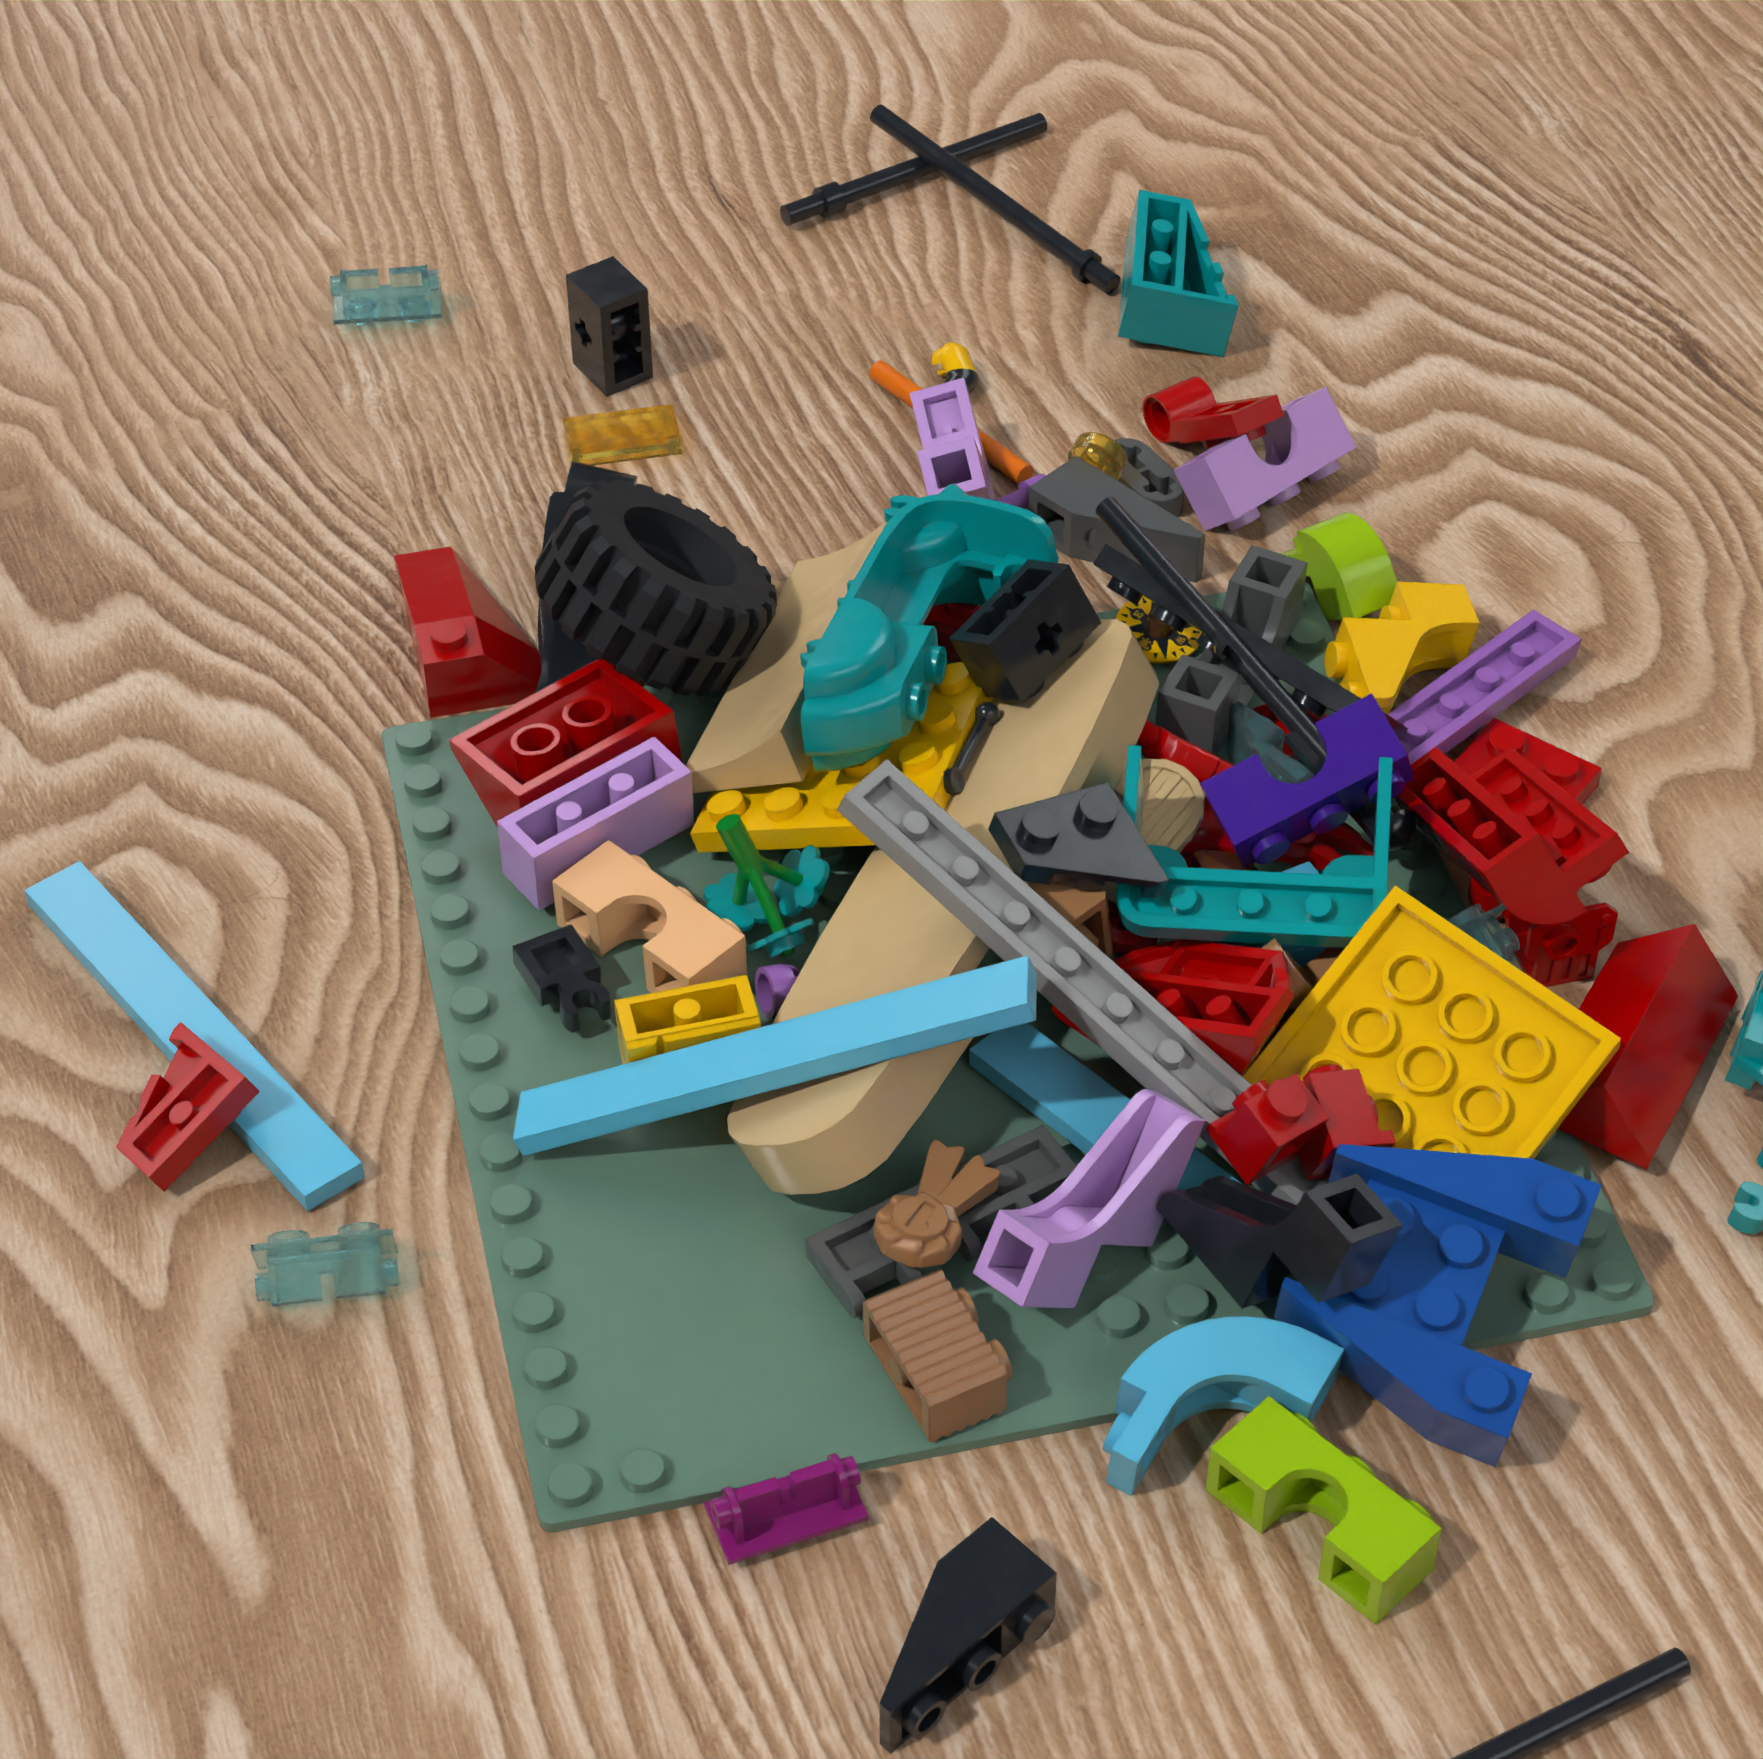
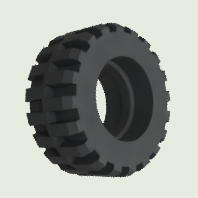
M603 480L578 491L536 560L534 568L538 597L544 600V609L552 619H557L562 624L561 630L572 640L581 642L587 647L586 652L599 661L604 659L615 666V671L629 678L635 676L644 680L645 685L658 690L665 687L671 689L674 694L685 696L694 692L698 696L709 695L730 685L733 678L749 659L776 615L777 598L775 585L771 584V575L766 567L759 565L756 554L748 546H742L736 540V535L725 526H718L709 519V515L698 508L694 510L684 505L682 500L668 493L662 495L654 492L653 487L639 483L631 486L624 480H612L608 483Z

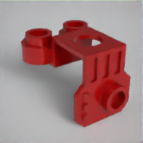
M1472 876L1470 877L1468 889L1470 904L1475 912L1483 918L1490 920L1504 918L1506 920L1504 936L1525 974L1545 987L1593 978L1598 952L1613 941L1618 912L1614 907L1606 902L1584 906L1587 912L1568 922L1556 925L1532 924L1513 915Z

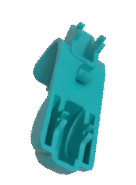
M955 483L948 485L943 491L935 495L921 498L899 495L890 498L891 508L884 510V519L887 524L874 543L855 579L848 581V591L845 597L838 598V609L821 639L807 642V653L800 654L801 665L805 668L803 676L805 700L801 709L803 746L805 755L812 756L815 771H836L858 766L872 760L885 751L893 741L907 736L915 721H922L924 719L928 705V696L934 684L940 685L942 683L947 666L946 649L943 646H938L936 627L923 625L931 608L945 603H965L982 606L1028 559L1058 563L1059 556L1056 551L1053 532L1040 516L1017 506L969 496Z

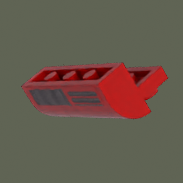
M1434 747L1411 764L1414 780L1406 783L1404 790L1394 797L1401 809L1408 808L1412 812L1416 820V826L1513 915L1532 924H1561L1587 912L1575 892L1585 884L1595 882L1604 877L1614 863L1629 853L1616 831L1512 747H1509L1471 776L1441 750Z

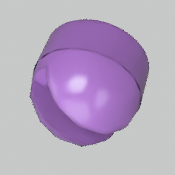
M775 964L759 967L756 971V997L760 1010L767 1019L776 1017L800 973V970L793 965Z

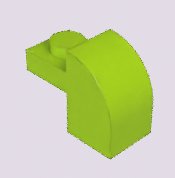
M1344 512L1297 531L1298 536L1293 538L1295 548L1280 553L1308 563L1306 576L1311 577L1319 606L1327 620H1342L1343 617L1359 618L1379 610L1390 603L1397 580L1388 553L1372 527L1361 517L1353 513Z

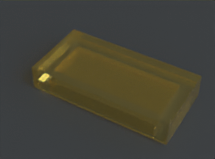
M672 404L563 418V431L570 463L577 461L594 466L682 454L681 435Z

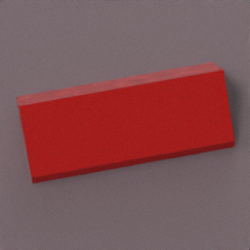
M1695 924L1618 942L1578 1009L1620 1037L1621 1044L1615 1055L1557 1129L1646 1170L1739 997Z

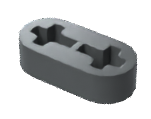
M1120 438L1112 440L1104 446L1101 452V471H1104L1112 478L1148 498L1176 517L1180 516L1183 511L1184 490L1174 470L1148 445L1132 438Z

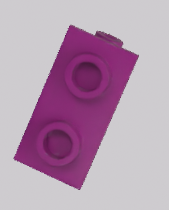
M837 1453L827 1455V1461L792 1471L790 1475L779 1479L773 1477L735 1490L731 1486L722 1488L721 1497L704 1502L705 1510L728 1565L869 1520V1515L856 1488V1485L861 1484L856 1461L852 1455L840 1459Z

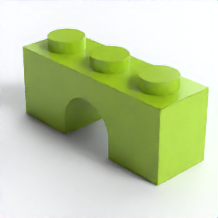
M1270 1396L1264 1399L1210 1447L1206 1491L1260 1534L1280 1517L1294 1512H1309L1319 1515L1335 1527L1324 1537L1318 1580L1375 1625L1434 1570L1442 1528L1433 1521L1430 1514L1417 1502L1403 1499L1378 1480L1369 1466L1361 1459L1344 1454L1318 1434L1314 1425L1306 1417L1297 1412L1288 1411Z

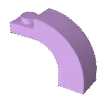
M964 378L911 392L910 397L923 450L917 451L928 496L939 494L948 485L955 483L969 496L995 500L984 447L979 436Z

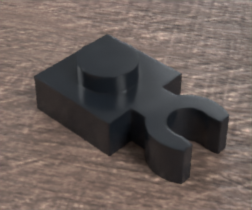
M572 924L512 946L513 964L540 1005L544 1006L559 1000L560 1019L567 1030L572 1033L580 1030L578 1009L582 1007L595 1009L603 1021L611 1018L610 995L608 990L601 984L600 965Z

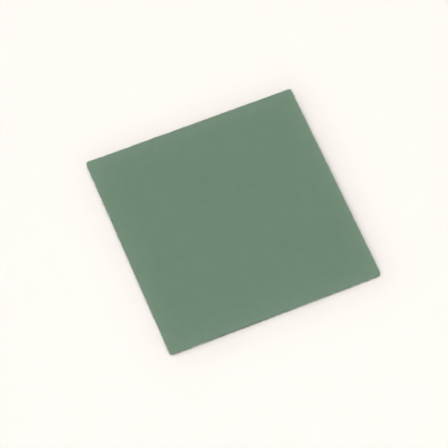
M1305 582L1301 617L1281 650L1333 681V678H1329L1326 675L1324 658L1328 643L1335 641L1336 638L1311 586ZM1226 592L1203 596L1214 610L1221 613ZM1120 609L1096 614L1099 619H1116ZM1199 645L1190 657L1199 659L1205 647ZM1150 662L1159 681V687L1147 720L1153 724L1156 722L1158 691L1177 662L1167 664ZM1279 680L1283 687L1292 695L1295 688ZM647 685L642 686L674 711L682 762L686 766L728 687L709 695L698 696L694 692L685 696L674 694L671 689L665 687L658 690ZM1254 693L1216 756L1236 765L1258 754L1268 773L1284 783H1301L1313 778V773L1302 761L1288 771L1248 741L1246 732L1249 713L1255 707L1265 704ZM504 709L392 726L382 732L383 748L539 1525L543 1530L554 1533L701 1504L721 1497L722 1488L731 1486L735 1490L773 1477L779 1479L790 1475L792 1471L827 1461V1455L837 1453L840 1459L852 1455L859 1472L1114 1422L1119 1415L1115 1412L1121 1377L1129 1366L1156 1341L1185 1326L1209 1319L1247 1316L1277 1320L1274 1318L1279 1296L1242 1309L1165 1218L1152 1247L1101 1245L1075 1308L1021 1307L973 1274L979 1257L968 1262L957 1250L945 1264L919 1268L922 1276H925L939 1269L943 1270L945 1278L950 1281L953 1290L963 1287L968 1292L978 1314L979 1331L983 1332L986 1342L997 1339L1001 1343L1010 1360L1013 1377L1007 1381L1006 1409L1001 1415L993 1414L987 1421L980 1419L975 1426L967 1425L962 1432L954 1431L949 1437L941 1436L936 1443L929 1442L863 1336V1315L854 1319L848 1314L806 1257L805 1239L877 1205L893 1195H897L920 1184L930 1142L933 1139L939 1140L946 1147H964L965 1152L962 1161L964 1163L973 1156L981 1155L1032 1129L1044 1125L1076 1165L1080 1163L1086 1154L969 1065V1049L990 1034L988 1033L973 1037L925 1110L888 1159L866 1177L842 1189L817 1194L796 1195L773 1192L762 1182L728 1133L727 1117L734 1101L523 1156L513 1141L521 1092L623 1065L618 1044L614 1000L650 993L646 990L642 947L649 940L633 939L625 941L602 957L589 949L600 965L601 984L608 990L610 995L611 1018L603 1021L595 1009L582 1007L578 1009L580 1030L574 1033L567 1030L560 1019L559 1000L541 1006L513 964L512 946L561 928L557 925L555 902L539 911L503 874L498 827L493 822L456 759L449 743V739ZM1329 709L1325 711L1326 716L1334 713ZM711 791L693 793L694 824ZM1394 798L1391 799V807L1395 812L1401 810ZM1348 814L1344 822L1362 835L1361 838L1373 846L1372 856H1374V843L1371 838ZM693 826L639 855V857L647 862L652 871L675 887L681 886L687 889L696 901L705 908L707 904L703 897L705 887L710 884H719L720 879L724 875L737 873L738 870L729 851L698 853L690 835ZM1416 826L1415 835L1407 846L1399 850L1389 851L1387 895L1394 886H1397L1483 944L1435 843ZM876 845L819 847L820 859L825 860L829 864V877L816 904L810 909L803 907L795 917H787L780 912V898L774 895V885L778 878L764 872L762 873L786 928L808 918H812L815 925L801 931L806 943L794 948L795 952L790 957L781 954L770 958L766 948L748 953L746 948L748 980L759 1013L761 1027L771 1025L775 1018L767 1019L762 1014L758 1005L755 991L757 969L763 966L786 964L793 965L800 971L802 970L818 939ZM805 848L758 850L760 856L782 865L785 856L790 851L798 850L802 852ZM1334 849L1342 856L1357 855L1348 851ZM1276 861L1265 864L1253 863L1259 871L1282 872L1291 868L1290 863ZM1316 869L1319 874H1322L1323 870ZM754 923L752 929L742 931L743 935H745L747 946L773 934L769 923ZM1160 938L1158 945L1180 939ZM1194 940V941H1202V942H1211V943H1214L1213 941H1207V940ZM989 948L976 969L1005 961ZM1114 952V960L1123 956L1121 953ZM1036 990V1021L1029 1022L1031 1026L1130 1100L1136 1093L1146 1089L1101 1047L1059 1020L1052 1011L1054 1005ZM1278 1026L1276 1027V1029H1275V1031L1273 1032L1271 1038L1268 1040V1042L1266 1043V1045L1264 1046V1048L1261 1050V1052L1259 1053V1055L1256 1057V1059L1260 1056V1054H1261V1053L1264 1051V1049L1268 1046V1044L1271 1042V1040H1272V1039L1275 1037V1035L1279 1032L1280 1029L1278 1028ZM1559 1129L1554 1132L1534 1158L1599 1183L1578 1139ZM1199 1137L1194 1148L1239 1182L1246 1185L1234 1167ZM1252 1183L1248 1185L1252 1188L1257 1189ZM1600 1188L1581 1243L1566 1278L1497 1253L1463 1342V1347L1478 1350L1644 1317L1651 1312L1654 1296L1602 1188ZM990 1232L978 1237L982 1248ZM894 1278L863 1295L865 1300L902 1284L897 1278ZM1338 1370L1337 1377L1346 1376L1343 1372Z

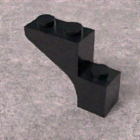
M1358 1174L1305 1191L1297 1205L1227 1177L1216 1176L1205 1180L1202 1185L1187 1190L1177 1189L1165 1193L1156 1207L1242 1309L1279 1296L1285 1277L1299 1281L1317 1303L1369 1285L1403 1226Z

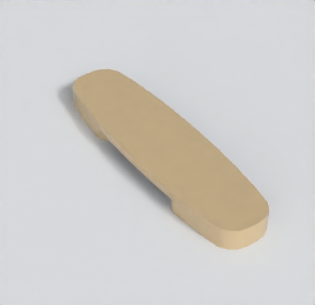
M1100 619L1101 624L1084 640L1081 650L1074 656L1064 660L1045 680L1043 688L1035 696L1025 700L1023 703L992 698L991 703L999 709V720L994 725L987 727L963 773V790L952 793L944 809L1011 871L1013 870L988 830L994 813L1109 782L1113 789L1119 782L1127 765L1128 745H1136L1146 723L1159 687V681L1156 672L1129 625L1118 619ZM876 846L818 939L772 1024L975 970L990 947ZM973 1038L735 1100L727 1117L728 1133L762 1182L773 1192L796 1195L817 1194L842 1189L866 1177L888 1159L925 1110Z

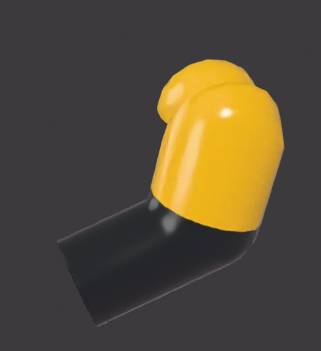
M948 342L943 347L934 351L931 361L932 366L941 364L942 368L936 373L942 377H947L943 383L964 378L970 394L977 386L979 377L968 349L959 343Z

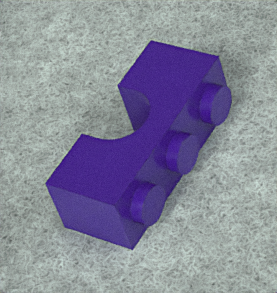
M1372 693L1315 723L1322 748L1326 753V760L1322 769L1313 778L1295 784L1281 782L1268 773L1258 754H1255L1200 783L1214 816L1243 868L1255 862L1258 864L1272 862L1284 855L1289 850L1291 843L1313 832L1315 834H1323L1332 831L1347 819L1349 813L1370 802L1376 804L1379 757H1393L1391 799L1404 790L1406 783L1414 780L1408 754Z

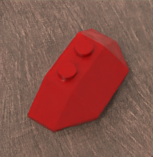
M1180 939L1134 950L1113 960L1115 964L1242 1077L1271 1038L1294 998L1289 963L1283 951ZM1055 1006L1052 1007V1011L1059 1020L1095 1043Z

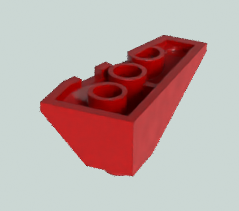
M451 546L394 555L430 718L516 704L536 692L541 675L537 648Z

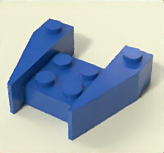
M1339 1144L1328 1183L1358 1174L1403 1226L1369 1285L1317 1303L1300 1282L1285 1277L1281 1286L1274 1318L1278 1321L1301 1327L1344 1348L1339 1370L1426 1440L1496 1467L1508 1441L1532 1373L1463 1347L1462 1345L1497 1253L1566 1278L1602 1185L1533 1158Z

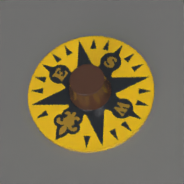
M1142 596L1137 606L1128 601L1117 613L1116 619L1129 625L1151 663L1167 664L1178 662L1182 654L1190 656L1200 645L1196 642L1202 633L1200 630L1190 624L1186 625L1182 633L1151 615L1157 604Z

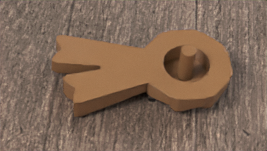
M933 1139L930 1142L918 1194L916 1196L893 1195L889 1203L876 1214L873 1235L882 1254L912 1268L945 1264L961 1245L962 1228L958 1216L997 1191L1001 1171L996 1168L985 1167L983 1158L980 1155H976L957 1174L963 1161L964 1147H946L939 1140Z

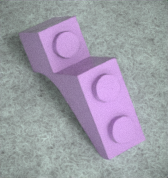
M1143 1089L1139 1091L1066 1180L1052 1194L1042 1201L1022 1209H999L973 1274L1021 1307L1075 1308L1101 1245L1152 1247L1164 1219L1156 1207L1165 1193L1177 1189L1206 1121L1156 1090Z

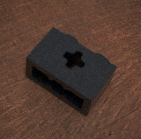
M614 256L566 274L573 364L606 397L653 378L648 289Z
M1028 559L949 640L976 686L982 688L985 697L1023 703L1025 700L1035 696L1043 688L1045 680L1064 660L1074 656L1081 650L1084 640L1101 624V621L1069 564Z

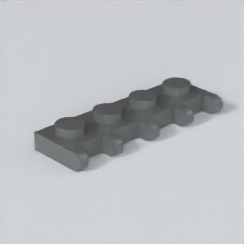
M1044 1125L980 1155L984 1160L985 1167L996 1168L1001 1171L997 1191L958 1216L962 1228L961 1245L957 1250L968 1262L980 1256L983 1248L978 1237L990 1232L999 1209H1022L1042 1201L1052 1194L1077 1166ZM968 1160V1161H966V1162H964V1163H962V1164L960 1165V1168H959L957 1174L963 1169V1167H964L970 1160ZM920 1184L897 1195L916 1196ZM891 1198L805 1239L806 1257L848 1314L854 1319L863 1315L864 1293L894 1278H897L903 1285L922 1277L918 1267H908L882 1254L874 1238L873 1226L876 1214L889 1203Z

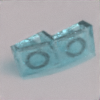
M1240 701L1230 706L1226 753L1230 763L1236 765L1258 754L1268 773L1281 782L1301 783L1315 776L1302 763L1282 753L1284 730Z

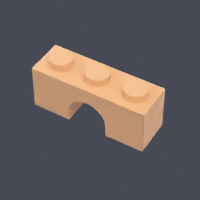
M607 840L552 881L557 925L562 928L572 924L586 946L600 957L625 941L633 939L649 940L642 947L646 990L650 993L747 975L748 977L746 939L735 923L726 918H719L699 904L687 889L681 886L675 887L652 871L644 859L638 855L628 854L610 840Z

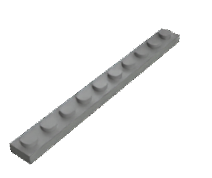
M886 759L844 795L837 811L1004 961L1028 955L1037 972V991L1146 1089L1158 1091L1204 1119L1206 1122L1199 1137L1231 1164L1208 1134L1206 1128L1213 1121L1235 1110L1232 1102L1243 1091L1252 1086L889 760ZM1298 1156L1254 1181L1252 1184L1262 1192L1297 1205L1305 1191L1328 1184L1329 1178L1306 1180Z

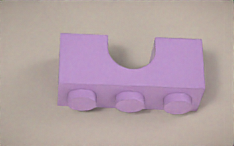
M1323 387L1281 407L1284 416L1264 425L1266 434L1262 436L1266 450L1265 461L1257 456L1246 434L1213 446L1174 469L1204 531L1225 523L1230 531L1241 528L1261 516L1257 509L1259 505L1268 501L1270 507L1276 506L1299 494L1301 490L1297 483L1308 477L1310 483H1313L1341 468L1337 459L1356 448V445L1327 387Z

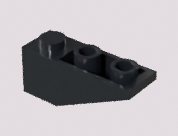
M993 1517L988 1519L937 1561L879 1703L880 1745L890 1754L911 1736L918 1739L928 1734L941 1720L946 1706L966 1689L976 1691L983 1687L994 1676L1001 1664V1660L1022 1642L1029 1645L1037 1641L1048 1630L1055 1618L1057 1572Z

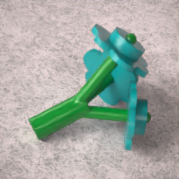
M738 814L727 815L717 823L716 828L738 870L737 873L724 875L720 879L719 884H710L705 887L703 897L707 902L706 909L721 919L731 920L741 931L752 929L754 923H769L773 934L747 946L748 953L766 948L770 958L781 954L790 957L795 952L794 948L806 943L801 931L815 924L812 918H808L786 928L762 873L764 872L778 878L774 885V895L780 898V912L787 917H795L803 907L810 909L816 904L829 877V864L825 860L820 859L821 853L819 848L812 845L807 846L802 852L798 850L790 851L785 856L782 865L760 856Z

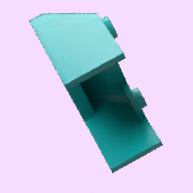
M1128 745L1123 806L1141 834L1144 798L1141 746ZM1379 757L1374 856H1342L1330 862L1322 874L1188 868L1184 858L1172 848L1148 845L1168 877L1169 882L1162 896L1157 898L1141 897V886L1117 883L1116 900L1120 921L1132 933L1150 938L1264 944L1269 943L1275 938L1283 945L1346 948L1387 896L1393 757Z

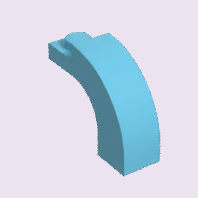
M1247 1316L1209 1319L1190 1324L1166 1335L1147 1348L1121 1377L1115 1412L1119 1415L1111 1426L1103 1444V1451L1111 1454L1106 1483L1132 1496L1170 1433L1186 1419L1204 1411L1228 1408L1251 1412L1264 1399L1270 1396L1288 1411L1297 1412L1312 1423L1335 1384L1344 1348L1292 1324L1267 1318Z

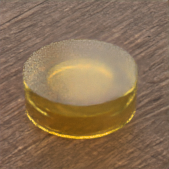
M1096 432L1080 434L1068 453V460L1078 456L1117 481L1128 465V458L1123 448L1110 437Z

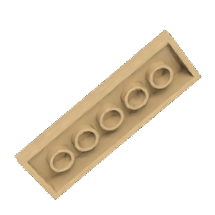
M886 522L848 547L817 558L796 562L777 597L776 615L745 665L731 681L686 764V767L692 772L693 793L803 781L813 760L812 756L805 755L801 730V709L805 700L803 687L805 668L801 665L800 654L807 653V642L821 639L838 609V598L845 597L848 591V581L855 579L874 543L887 524Z

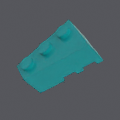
M1139 189L1125 241L1118 337L1132 339L1142 344L1153 343L1224 357L1239 305L1234 295H1227L1222 284L1223 269L1219 262L1213 263L1207 249L1210 241L1191 199Z

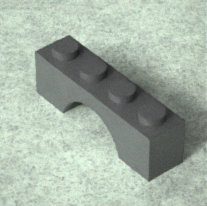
M1252 545L1229 580L1221 614L1281 650L1302 614L1308 563ZM1206 648L1199 659L1182 654L1158 691L1155 725L1217 755L1255 692L1229 659L1228 661L1220 660L1216 654Z

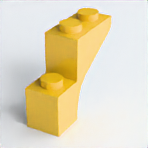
M1397 581L1390 603L1383 606L1379 619L1342 618L1335 641L1329 642L1325 651L1324 666L1326 675L1329 678H1333L1335 683L1361 699L1372 693L1381 710L1386 714L1390 713L1404 682L1409 677L1429 669L1452 668L1468 656L1480 623L1465 585Z

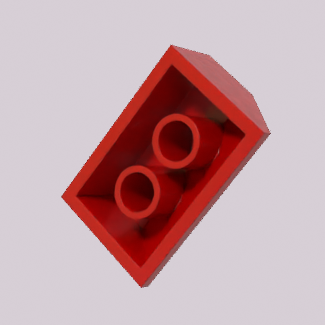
M597 659L449 739V743L456 759L493 822L498 827V820L654 736L682 762L674 711L634 680L615 671V666L604 659L600 661Z

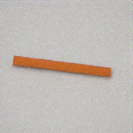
M882 360L874 363L870 369V379L913 409L910 393L922 390L921 387ZM978 428L989 464L1017 484L1032 477L1033 467Z

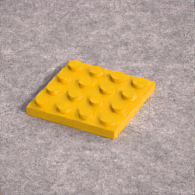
M962 662L948 664L942 683L940 685L934 684L928 696V705L924 719L922 721H915L907 736L893 741L885 751L872 760L858 766L836 771H815L812 761L802 782L711 791L690 832L698 853L728 851L716 825L723 817L730 814H738L757 850L806 848L809 845L817 848L875 845L837 809L844 795L886 759L944 810L951 794L945 791L943 771L952 768L977 721L975 712L978 705L983 702H991L992 698L985 697L982 688L976 686Z
M1394 886L1244 1074L1243 1078L1251 1085L1264 1079L1271 1085L1275 1080L1286 1079L1295 1073L1303 1081V1077L1308 1072L1325 1065H1340L1343 1070L1359 1069L1367 1094L1373 1098L1377 1107L1379 1131H1393L1396 1144L1392 1148L1534 1159L1618 1051L1621 1038L1397 886Z

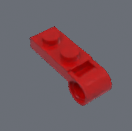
M1196 376L1146 396L1142 404L1146 426L1159 442L1179 441L1181 444L1202 441L1205 449L1212 448L1243 434H1246L1249 441L1255 440L1266 434L1265 424L1284 416L1277 394L1216 403L1210 387L1203 379Z

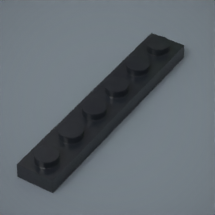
M1105 544L1093 565L1112 576L1106 586L1107 588L1136 606L1142 596L1157 604L1151 615L1180 633L1183 632L1187 624L1197 628L1142 565ZM1216 611L1278 681L1282 680L1295 688L1291 696L1302 708L1321 719L1327 709L1335 713L1361 699ZM1201 633L1196 642L1215 654L1212 643ZM1384 713L1399 741H1401L1408 728Z

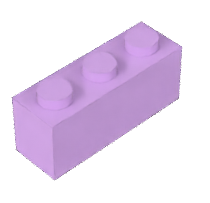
M655 736L497 821L503 874L540 911L554 903L552 881L607 840H610L628 854L639 856L693 826L692 772Z

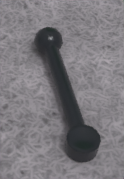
M983 702L978 705L975 712L977 721L952 768L943 771L946 793L952 794L963 790V773L987 727L994 725L999 720V709L993 703Z

